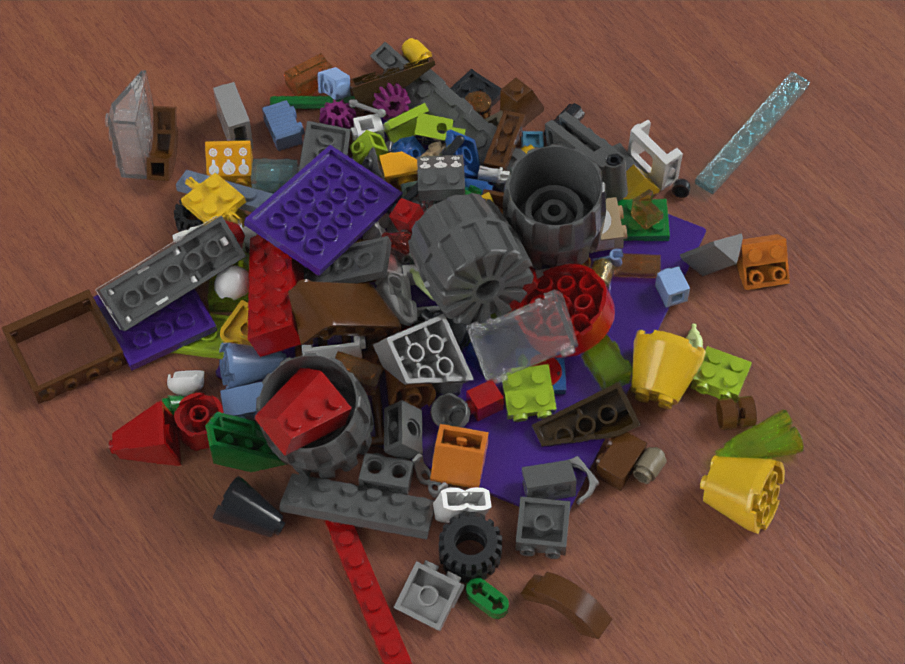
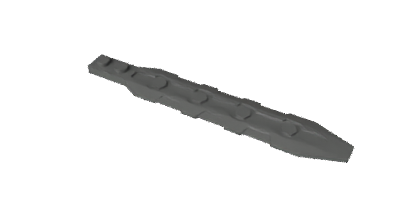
M386 42L370 55L371 59L384 71L393 66L403 69V65L409 63ZM432 69L404 89L408 92L407 96L411 102L407 104L410 109L425 103L429 110L425 114L452 119L453 127L466 129L465 136L475 139L480 164L484 167V160L497 127L492 123H488L480 116L468 101L460 98L446 85V82ZM443 130L438 131L440 134L446 133ZM515 147L506 171L510 172L513 163L524 157L526 153ZM491 182L502 193H504L505 183H501V185H498L497 183Z

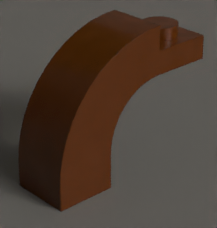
M154 106L153 142L150 155L146 158L147 180L169 181L173 175L177 157V107Z
M546 572L544 576L534 574L520 593L527 601L544 604L560 612L574 625L580 635L599 639L612 621L608 612L589 593L568 579L551 572Z

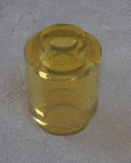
M597 259L593 261L591 269L595 270L596 274L604 280L607 288H609L615 266L608 259Z

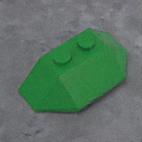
M216 412L205 425L213 464L247 472L285 465L269 447L259 424L255 421Z

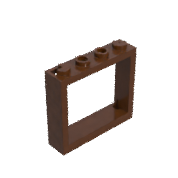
M89 289L1 327L6 341L38 404L50 401L57 395L66 391H72L79 385L88 381H94L101 375L110 371H116L127 364L118 341ZM90 311L112 353L38 386L17 343Z

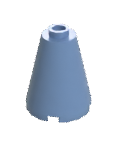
M229 342L221 343L219 353L224 352L223 359L219 360L222 383L227 385L225 389H230L263 380L268 373L271 374L280 365L281 361L287 359L286 354L278 351L260 357L252 345Z

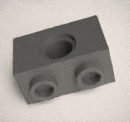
M403 400L384 408V452L396 458L402 457L408 460L414 458L417 454H423L422 410Z

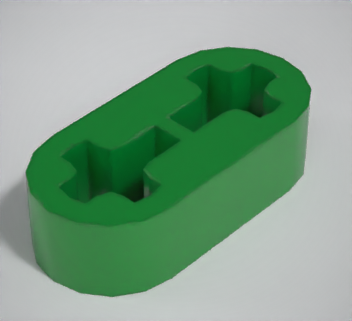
M474 578L466 585V597L472 604L493 619H501L507 615L509 601L504 594L481 578ZM481 587L483 595L480 593L474 595L473 588L478 589ZM499 602H501L502 609L497 608L496 610H494L493 603L498 604Z

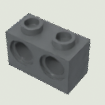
M365 453L359 475V486L409 495L414 474V463L402 457L395 459L385 457L380 453ZM372 470H379V471H380L379 473H376V474L370 473V471H372ZM397 474L404 475V477L402 478H396L394 476Z

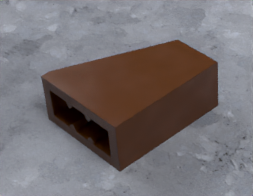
M514 78L501 89L500 111L504 112V110L525 114L526 120L523 128L544 111V106L534 91L518 78Z

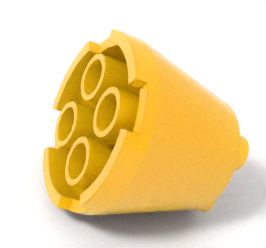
M638 330L633 346L631 390L636 394L635 399L648 403L649 400L658 402V406L661 408L672 409L673 405L678 404L702 365L706 351L702 347H697V349L692 347L688 339L672 333L654 330L653 333L644 334L645 331Z
M715 455L711 460L708 475H704L701 479L700 489L704 490L703 502L746 530L759 534L760 529L766 530L770 525L780 502V500H777L780 491L779 484H783L785 479L784 465L782 462L773 459L719 457Z

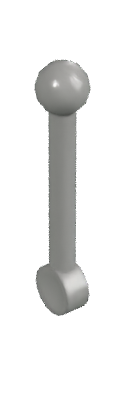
M349 100L350 107L365 109L376 113L379 117L386 115L384 109L378 110L358 103L357 100Z

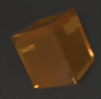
M651 189L643 192L632 201L631 216L645 230L663 219V213L652 203L653 191Z

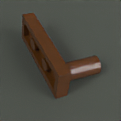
M504 110L485 157L484 167L494 169L502 167L503 171L507 170L514 149L520 143L519 136L526 120L525 114Z

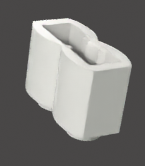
M477 487L467 489L466 491L460 488H446L442 490L433 503L435 520L449 523V519L452 517L458 519L459 514L462 513L465 516H469L470 512L475 513L477 517L480 514L486 515L491 508L489 490Z

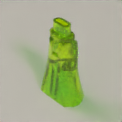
M782 409L756 426L724 443V447L715 450V454L719 457L768 459L801 453L804 451V445L795 426L792 427L793 422L787 410Z

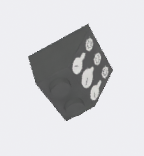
M463 155L417 157L419 201L445 200L453 195H465Z

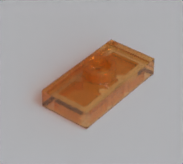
M623 253V257H618L622 259V265L619 267L614 266V276L657 278V273L661 272V256Z

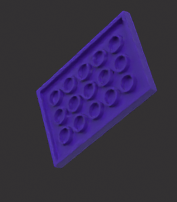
M329 145L246 217L244 225L320 276L384 216L391 205L402 198L403 193L338 149Z

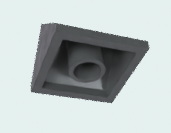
M742 233L702 245L680 254V257L702 276L737 264L743 240Z

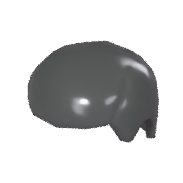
M452 393L439 396L433 402L430 411L432 420L438 427L440 424L464 428L470 416L468 404L462 398Z

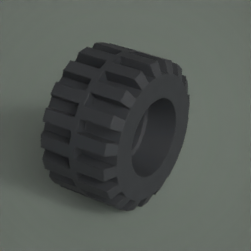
M470 512L469 516H465L462 513L459 514L458 519L452 517L449 519V524L445 523L443 532H440L439 561L440 564H443V569L446 573L451 571V573L461 577L460 582L466 583V579L481 578L485 580L487 579V573L492 575L495 572V567L498 568L502 554V535H500L498 526L494 527V521L491 519L486 521L485 515L480 514L477 517L475 513ZM473 540L479 542L484 547V550L475 555H466L461 553L456 547L463 541Z

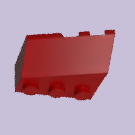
M300 368L255 415V419L283 455L286 456L344 426L352 407L322 371Z

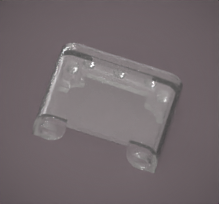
M557 290L550 291L544 294V301L539 298L532 304L498 318H490L486 320L487 322L481 324L475 322L466 326L486 381H494L495 384L508 380V375L560 354L562 357L576 352L575 348L578 346V342L565 299L561 292Z

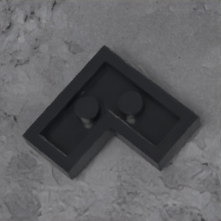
M470 69L450 89L468 102L475 98L487 107H490L492 102L493 107L500 100L502 88L473 69Z

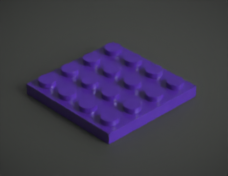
M195 289L182 295L126 331L119 329L99 295L94 296L98 307L124 353L125 360L131 371L217 331L216 324Z

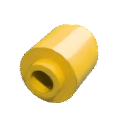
M410 38L402 45L403 55L410 62L432 57V53L419 40Z

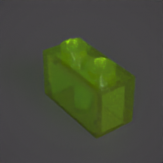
M608 334L594 347L582 353L581 358L602 390L617 382L621 386L630 383L631 364L627 359L624 360L620 354L618 344L615 341L612 342Z

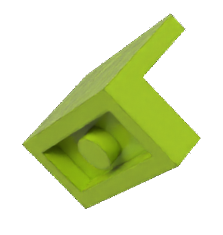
M425 103L383 124L389 141L395 143L401 138L415 136L418 113L425 114L429 111Z

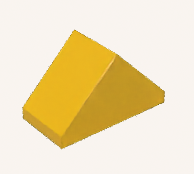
M633 164L626 171L628 194L624 199H639L659 193L660 189L637 166Z

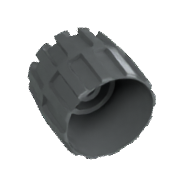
M551 144L548 147L531 149L527 151L524 157L513 163L510 168L509 179L505 181L503 215L518 235L533 268L541 270L543 265H549L552 268L568 263L581 265L588 260L589 253L595 252L601 241L606 217L605 183L602 182V173L597 163L592 162L585 156L584 152L577 148L571 149L559 144Z
M474 193L453 195L432 205L415 222L411 229V239L408 241L409 252L426 289L442 313L447 318L452 319L454 323L469 325L471 321L475 325L491 322V314L495 313L498 318H501L512 311L509 303L513 300L520 303L527 295V292L522 288L524 284H532L534 276L529 269L532 263L512 225L490 199L486 200L480 194Z
M305 353L303 356L292 359L289 357L281 361L280 365L271 374L268 373L262 381L263 387L260 396L256 398L257 413L300 368L322 371L352 409L344 426L286 456L283 455L260 426L265 440L276 456L286 466L288 464L291 465L299 474L309 477L311 472L319 473L320 478L328 479L335 477V470L341 468L344 472L350 471L358 464L356 456L367 453L372 442L370 432L373 430L374 422L366 392L352 372H348L343 363L334 357L326 358L318 356L317 353Z

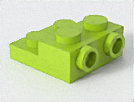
M707 346L704 361L692 380L691 388L701 394H708L718 399L732 398L736 401L752 362Z
M549 364L501 371L507 419L521 422L528 420L529 416L536 415L539 419H543L556 412Z

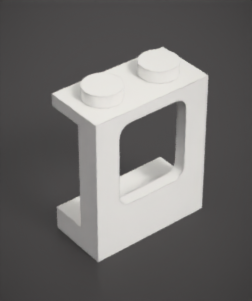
M646 120L641 124H636L631 129L628 153L641 170L662 191L678 179L683 153L676 148L666 154L649 137L651 122ZM643 151H646L652 157V168L639 156Z

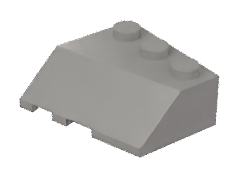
M444 314L373 345L383 368L404 385L474 380Z

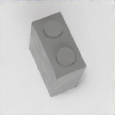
M235 83L223 84L213 88L217 115L227 141L250 140L251 149H253L250 120Z

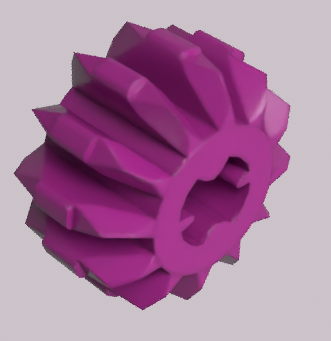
M388 83L386 89L380 87L381 92L374 93L376 100L373 101V106L378 110H385L384 120L393 119L403 114V111H409L407 104L411 102L407 96L408 92L403 88L401 89L399 84L396 83L392 86Z
M334 99L332 103L326 102L324 107L321 108L319 122L350 129L354 127L353 118H356V111L349 106V103L345 104L343 99L340 102H336Z

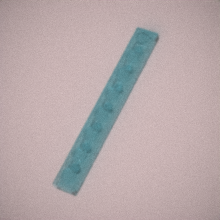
M791 72L697 176L695 184L713 195L809 87L810 81Z

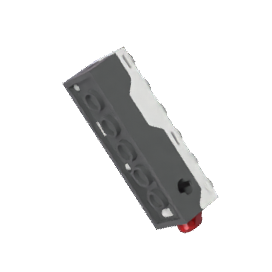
M215 216L101 285L95 291L119 329L126 331L246 257L242 250L245 234L237 223L224 220L222 216Z

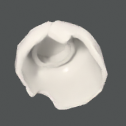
M236 265L229 266L216 276L214 282L215 292L222 299L229 297L237 300L245 296L249 291V272L245 268Z
M177 371L174 373L173 378L169 374L167 379L168 388L173 393L181 396L198 393L204 386V371Z

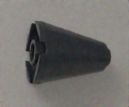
M240 476L232 481L223 495L224 499L221 505L218 504L213 515V519L217 522L270 538L274 534L279 536L286 524L282 521L284 515Z

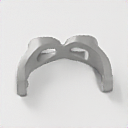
M417 454L413 458L418 481L421 484L428 485V491L431 496L437 498L442 490L448 488V484L446 482L441 484L440 482L430 481V479L425 480L422 474L426 473L431 477V472L424 464L423 456ZM433 485L438 487L437 491L432 489Z
M576 456L569 459L572 467L585 472L589 480L587 493L576 501L578 505H581L590 498L599 482L582 460Z

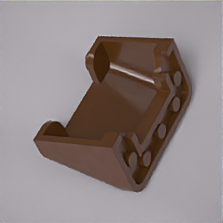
M309 279L298 281L296 286L288 291L301 345H312L314 343L313 339L317 337L329 340L334 335L365 336L369 346H373L401 330L399 318L372 284H368V282L357 284L310 282Z

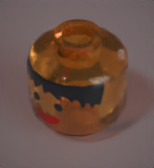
M474 91L465 97V100L473 106V109L484 119L490 117L492 102L489 95L484 92Z

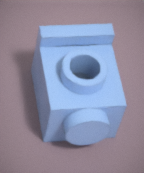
M336 67L318 72V92L320 94L326 93L335 100L350 96V76Z

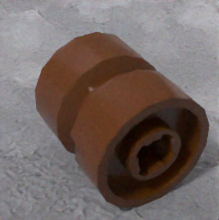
M752 396L738 397L736 401L732 398L717 400L716 416L720 430L735 429L737 425L741 428L756 426L757 411Z

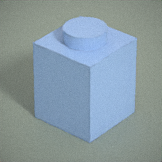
M679 267L666 268L657 273L655 287L666 308L688 300L690 287Z

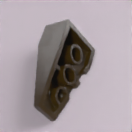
M429 57L403 65V69L393 66L387 68L383 74H376L374 71L350 79V86L358 103L375 108L373 106V101L376 100L374 93H380V87L386 89L388 83L392 86L397 83L401 86V89H404L436 64L434 59ZM358 107L360 113H371L370 111Z
M619 382L532 424L542 447L619 437L641 426Z

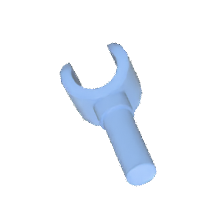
M616 248L610 252V256L594 258L593 263L612 262L615 267H619L622 265V259L618 257H623L624 255L621 249Z

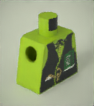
M418 113L415 138L420 144L426 145L439 141L446 143L445 138L448 130L451 129L465 135L466 129L453 127L452 119ZM443 130L446 133L440 134L438 131Z

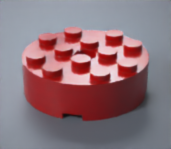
M564 264L544 271V275L537 279L538 286L516 307L517 322L529 344L537 352L554 358L578 356L594 347L609 332L615 316L613 299L604 280L596 274L595 270L579 264Z

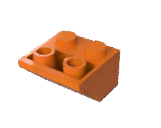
M775 234L742 240L736 265L745 290L790 283L786 238Z
M440 424L430 481L446 482L447 484L468 488H479L488 448L489 432Z

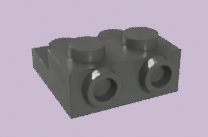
M520 497L515 550L520 551V554L523 556H534L535 553H545V556L550 559H558L560 555L565 556L570 501Z

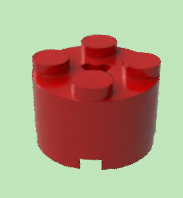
M198 392L184 397L179 402V406L174 414L178 434L182 442L192 450L197 451L210 448L205 425L216 412L224 413L223 406L216 397Z

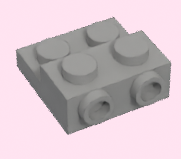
M425 560L424 564L416 561L394 608L441 631L465 585L459 583L461 577L449 571L446 576L437 572L439 566Z

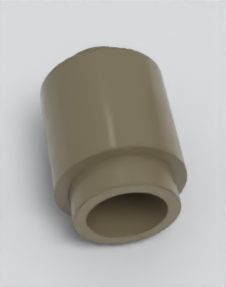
M657 447L646 448L634 465V477L644 484L654 481L667 463L665 453Z

